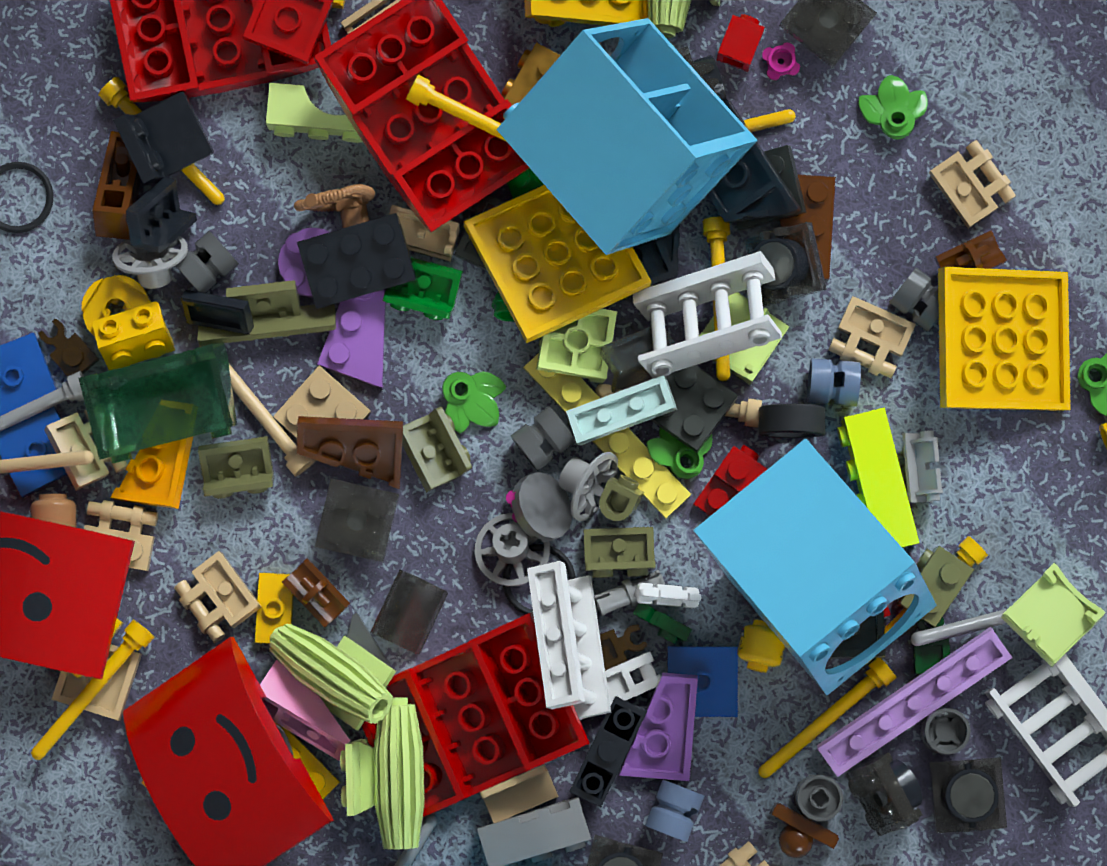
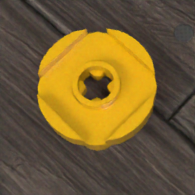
M114 275L95 281L87 289L82 300L84 323L93 336H95L92 325L93 321L111 316L112 312L108 309L111 303L117 305L120 301L124 302V311L151 303L146 290L137 281L124 275Z

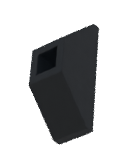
M615 696L610 706L611 713L606 714L569 791L599 807H602L647 713L646 710Z

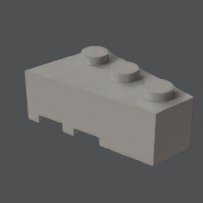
M578 796L477 828L488 866H518V861L531 858L532 863H536L553 857L551 851L565 848L566 853L586 847L585 841L591 840Z

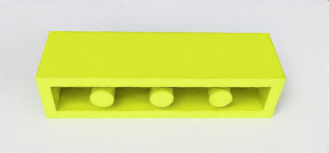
M885 407L844 417L841 420L842 426L837 427L841 447H848L851 460L846 461V468L850 481L856 480L859 494L855 495L902 548L918 544L919 539Z

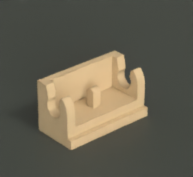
M395 205L391 206L389 215L398 213L409 251L451 262L460 231L459 223L448 221L430 233L412 210Z

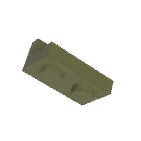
M442 407L436 408L430 414L403 425L402 446L426 493L460 478L472 469L470 454L466 447L461 445L455 433L454 423L451 417L445 414Z
M268 436L201 445L198 447L204 481V496H213L214 498L221 499L233 495L234 492L247 491L251 494H257L273 487L274 470Z
M653 527L583 530L585 572L592 571V578L613 577V571L627 570L628 577L648 576V569L656 568Z
M940 545L935 547L933 551L927 548L916 563L937 605L921 618V620L933 628L936 627L974 571L972 567ZM914 594L901 597L896 605L908 609L913 601Z

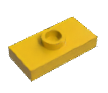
M259 573L257 601L262 608L256 614L255 643L270 644V636L277 627L284 626V624H292L294 595L282 583L290 574Z

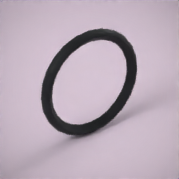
M26 162L6 163L0 166V174L12 169H25L37 175L46 189L45 207L39 217L33 222L22 226H10L0 221V229L9 233L28 232L37 228L50 214L54 198L53 188L49 178L35 165Z
M544 544L529 545V549L533 552L544 551ZM550 546V553L565 563L569 580L575 579V571L568 557L562 551ZM507 564L502 578L510 580L513 564ZM503 585L506 598L517 611L525 615L530 612L533 614V609L521 605L515 599L510 586Z

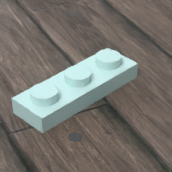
M662 375L566 412L576 443L583 445L675 411L677 407L667 377Z

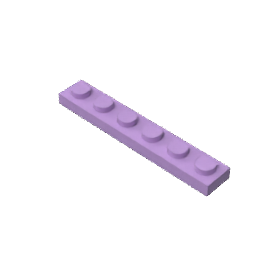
M989 627L817 745V749L838 777L1006 663L1012 656L994 630Z

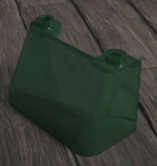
M224 342L209 344L194 350L78 378L99 460L110 457L112 464L132 459L131 452L200 434L210 432L212 439L232 434L231 427L237 426L229 361Z

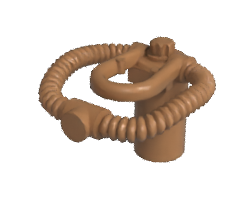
M353 184L341 189L317 194L310 193L306 196V199L297 200L294 203V208L296 211L329 212L331 210L340 212L342 227L346 228L369 221L367 204L374 198L375 191L367 185Z

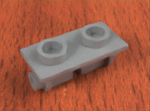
M934 431L902 433L907 479L906 489L909 503L939 501L940 494L943 493L940 468L930 469L929 463L939 462L938 437H934Z

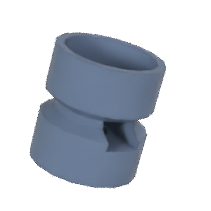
M811 358L808 373L807 402L828 404L831 399H834L837 405L857 406L860 392L861 363L840 361L837 365H833L831 360ZM834 378L841 379L840 387H833Z
M662 779L656 795L659 804L651 808L645 826L688 842L694 826L690 818L692 815L698 814L705 795Z

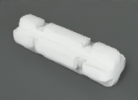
M639 583L634 593L637 602L640 604H652V601H654V605L681 607L683 604L685 608H696L699 605V601H701L699 589L695 587H684L682 590V586L655 584L653 587L652 583Z

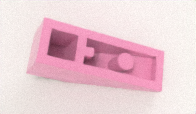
M276 660L260 684L266 695V698L262 701L273 721L339 761L341 751L345 750V744L349 743L350 739L320 696L296 680Z

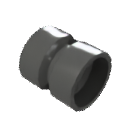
M208 231L195 242V250H188L185 258L176 267L198 292L207 293L217 284L216 277L218 275L225 277L239 263L219 240Z
M916 267L889 303L903 314L910 312L912 314V321L928 332L939 318L938 286L933 287L931 285V278Z
M550 406L534 417V424L532 426L525 424L510 435L517 447L537 471L553 460L552 453H562L576 442L569 429Z
M937 709L920 722L919 736L921 742L933 753H957L966 746L970 739L971 729L969 721L962 713L955 709Z
M820 774L809 775L796 785L794 804L804 817L815 821H827L835 817L841 810L843 792L834 779Z

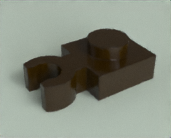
M57 319L52 321L58 328V333L55 337L49 338L42 330L38 333L43 342L57 348L49 356L67 377L78 371L84 374L99 361L98 357L77 333L67 338L66 327Z
M639 625L629 626L623 636L617 638L614 629L600 634L605 671L627 662L624 651L638 652L647 647L646 642L635 645L630 641V634L639 630Z

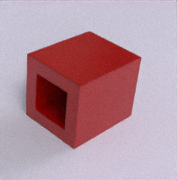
M741 14L738 17L732 15L716 60L748 72L765 27L759 25L760 21L752 16Z

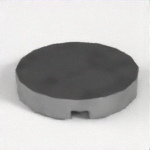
M537 472L521 478L513 489L515 500L512 501V510L517 523L530 537L536 536L542 542L552 541L563 536L569 530L572 521L571 502L567 492L559 486V481L549 474Z

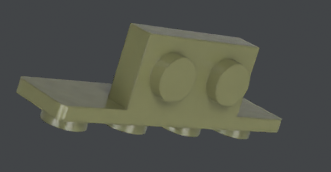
M295 280L226 288V297L249 302L254 328L248 335L198 325L197 339L200 346L332 331L336 329L335 304L316 309L315 304L300 306Z

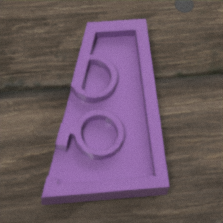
M386 289L340 302L336 313V329L329 331L317 363L318 366L320 365L323 368L383 389L386 302L382 300Z
M662 673L647 707V713L620 769L619 776L680 781L690 780L698 675Z

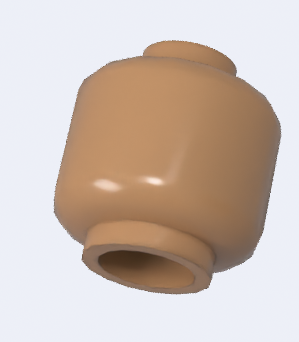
M39 494V500L34 501L30 506L31 518L77 528L76 504L74 501L67 499V494Z

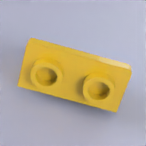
M157 301L95 320L92 323L98 349L109 371L126 368L132 364L175 351L173 339L164 322L161 307Z

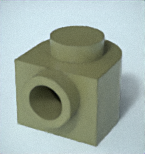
M620 475L619 479L614 477L609 479L599 500L602 514L613 521L624 520L633 514L644 494L643 491L637 489L639 483L624 475Z

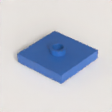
M34 332L0 345V416L57 390L37 335Z
M53 406L0 431V456L2 460L56 454L44 431L47 425L61 419L56 407ZM64 467L10 473L23 498L68 475Z
M668 646L667 673L698 675L695 717H738V647Z

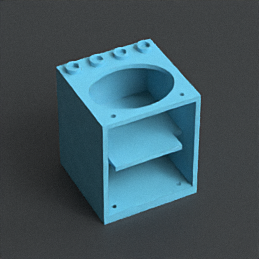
M649 18L582 30L521 102L512 105L504 113L503 118L505 120L496 129L605 255L670 235L758 141ZM619 37L617 47L609 56L599 43L610 38Z
M806 438L693 530L727 578L826 696L937 606L914 560ZM914 594L913 601L903 616L879 640L846 663L831 669H825L827 661L843 640L853 636L863 621L870 616H876L881 613L890 602L905 595Z

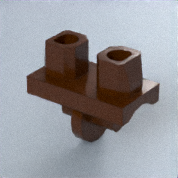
M992 230L934 258L939 268L993 269L1007 261L996 242Z
M308 558L282 581L324 628L351 605Z

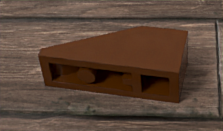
M111 131L92 212L96 237L130 240L129 228L126 222V210L138 200L141 177L117 131Z

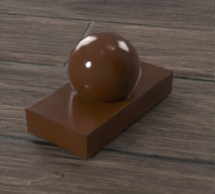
M774 803L769 812L770 815L789 824L783 828L779 835V846L782 852L789 857L801 858L807 855L812 849L813 838L833 849L839 840V835L781 803Z

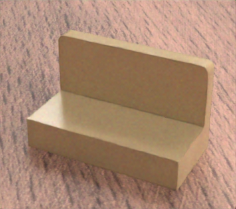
M545 764L479 792L493 823L503 821L558 797Z

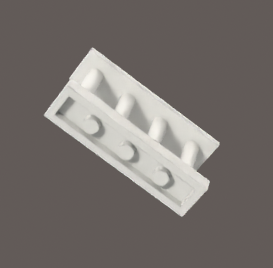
M759 251L645 288L633 294V303L647 321L651 320L653 351L639 355L638 361L652 378L662 375L668 376L672 372L751 347L763 346L771 341L782 338L780 329L769 315H764L761 285L775 281L774 268L762 252ZM747 290L750 320L731 326L728 296ZM715 300L718 330L699 336L696 307ZM683 310L685 341L667 346L664 317Z
M561 561L527 568L546 708L556 709L574 705L579 719L611 713L591 576L567 580L566 566Z
M1065 654L1053 667L1042 659V665L1002 695L995 688H990L984 693L989 698L985 704L990 712L997 719L1000 717L1004 718L1053 785L1049 787V790L1061 805L1066 802L1069 806L1075 807L1080 801L1073 792L1107 767V745H1105V751L1065 781L1052 763L1093 732L1095 734L1101 732L1107 740V708ZM1058 675L1065 684V687L1062 689L1063 693L1021 724L1009 706L1049 676L1054 678ZM1079 703L1087 714L1083 717L1084 722L1042 752L1030 735L1071 704L1076 706Z

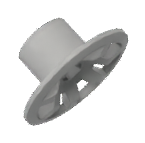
M179 236L163 252L152 253L145 249L133 247L130 240H124L115 248L112 260L119 270L137 275L138 283L142 287L155 289L171 282L173 278L171 268L185 258L188 252V245L185 239ZM179 243L181 249H174L172 247ZM125 248H128L130 251L133 252H126L120 254ZM122 262H132L133 264L128 266Z
M612 452L602 453L590 464L578 457H574L563 468L559 478V486L573 494L571 514L574 519L578 521L587 520L600 508L595 507L596 503L593 496L597 494L601 497L604 490L600 486L601 482H607L613 477L616 478L618 473V458Z
M513 513L499 515L487 522L479 532L475 543V558L479 569L491 581L504 586H520L529 583L528 575L524 577L521 563L523 559L538 562L540 566L547 564L550 556V542H543V557L531 551L529 545L539 538L526 535L515 521H513V524L502 525L498 529L494 527L502 521L513 520ZM490 531L493 535V546L481 549L483 539ZM497 555L499 558L493 573L484 565L482 556ZM507 564H513L519 579L507 580L498 576L504 571Z

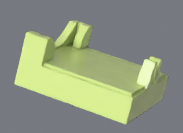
M738 292L729 295L731 326L749 321L748 299ZM764 308V315L770 316L782 332L783 338L789 326L771 315L767 308ZM714 316L699 336L714 332ZM782 338L771 341L763 346H755L729 354L730 372L751 385Z
M600 309L542 336L539 341L540 349L536 369L588 378L590 382L602 384L607 379L617 311Z
M1053 563L1044 572L1043 576L1002 614L1001 618L1053 667L1102 619L1106 612L1077 591L1060 568Z

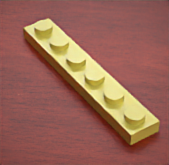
M539 353L523 367L566 414V411L600 399L581 377L537 370ZM629 428L592 441L603 453L612 452L617 456L618 469L625 476L639 483L637 489L644 492L643 496L665 519L691 496V493L665 466L657 464L651 458L647 447Z

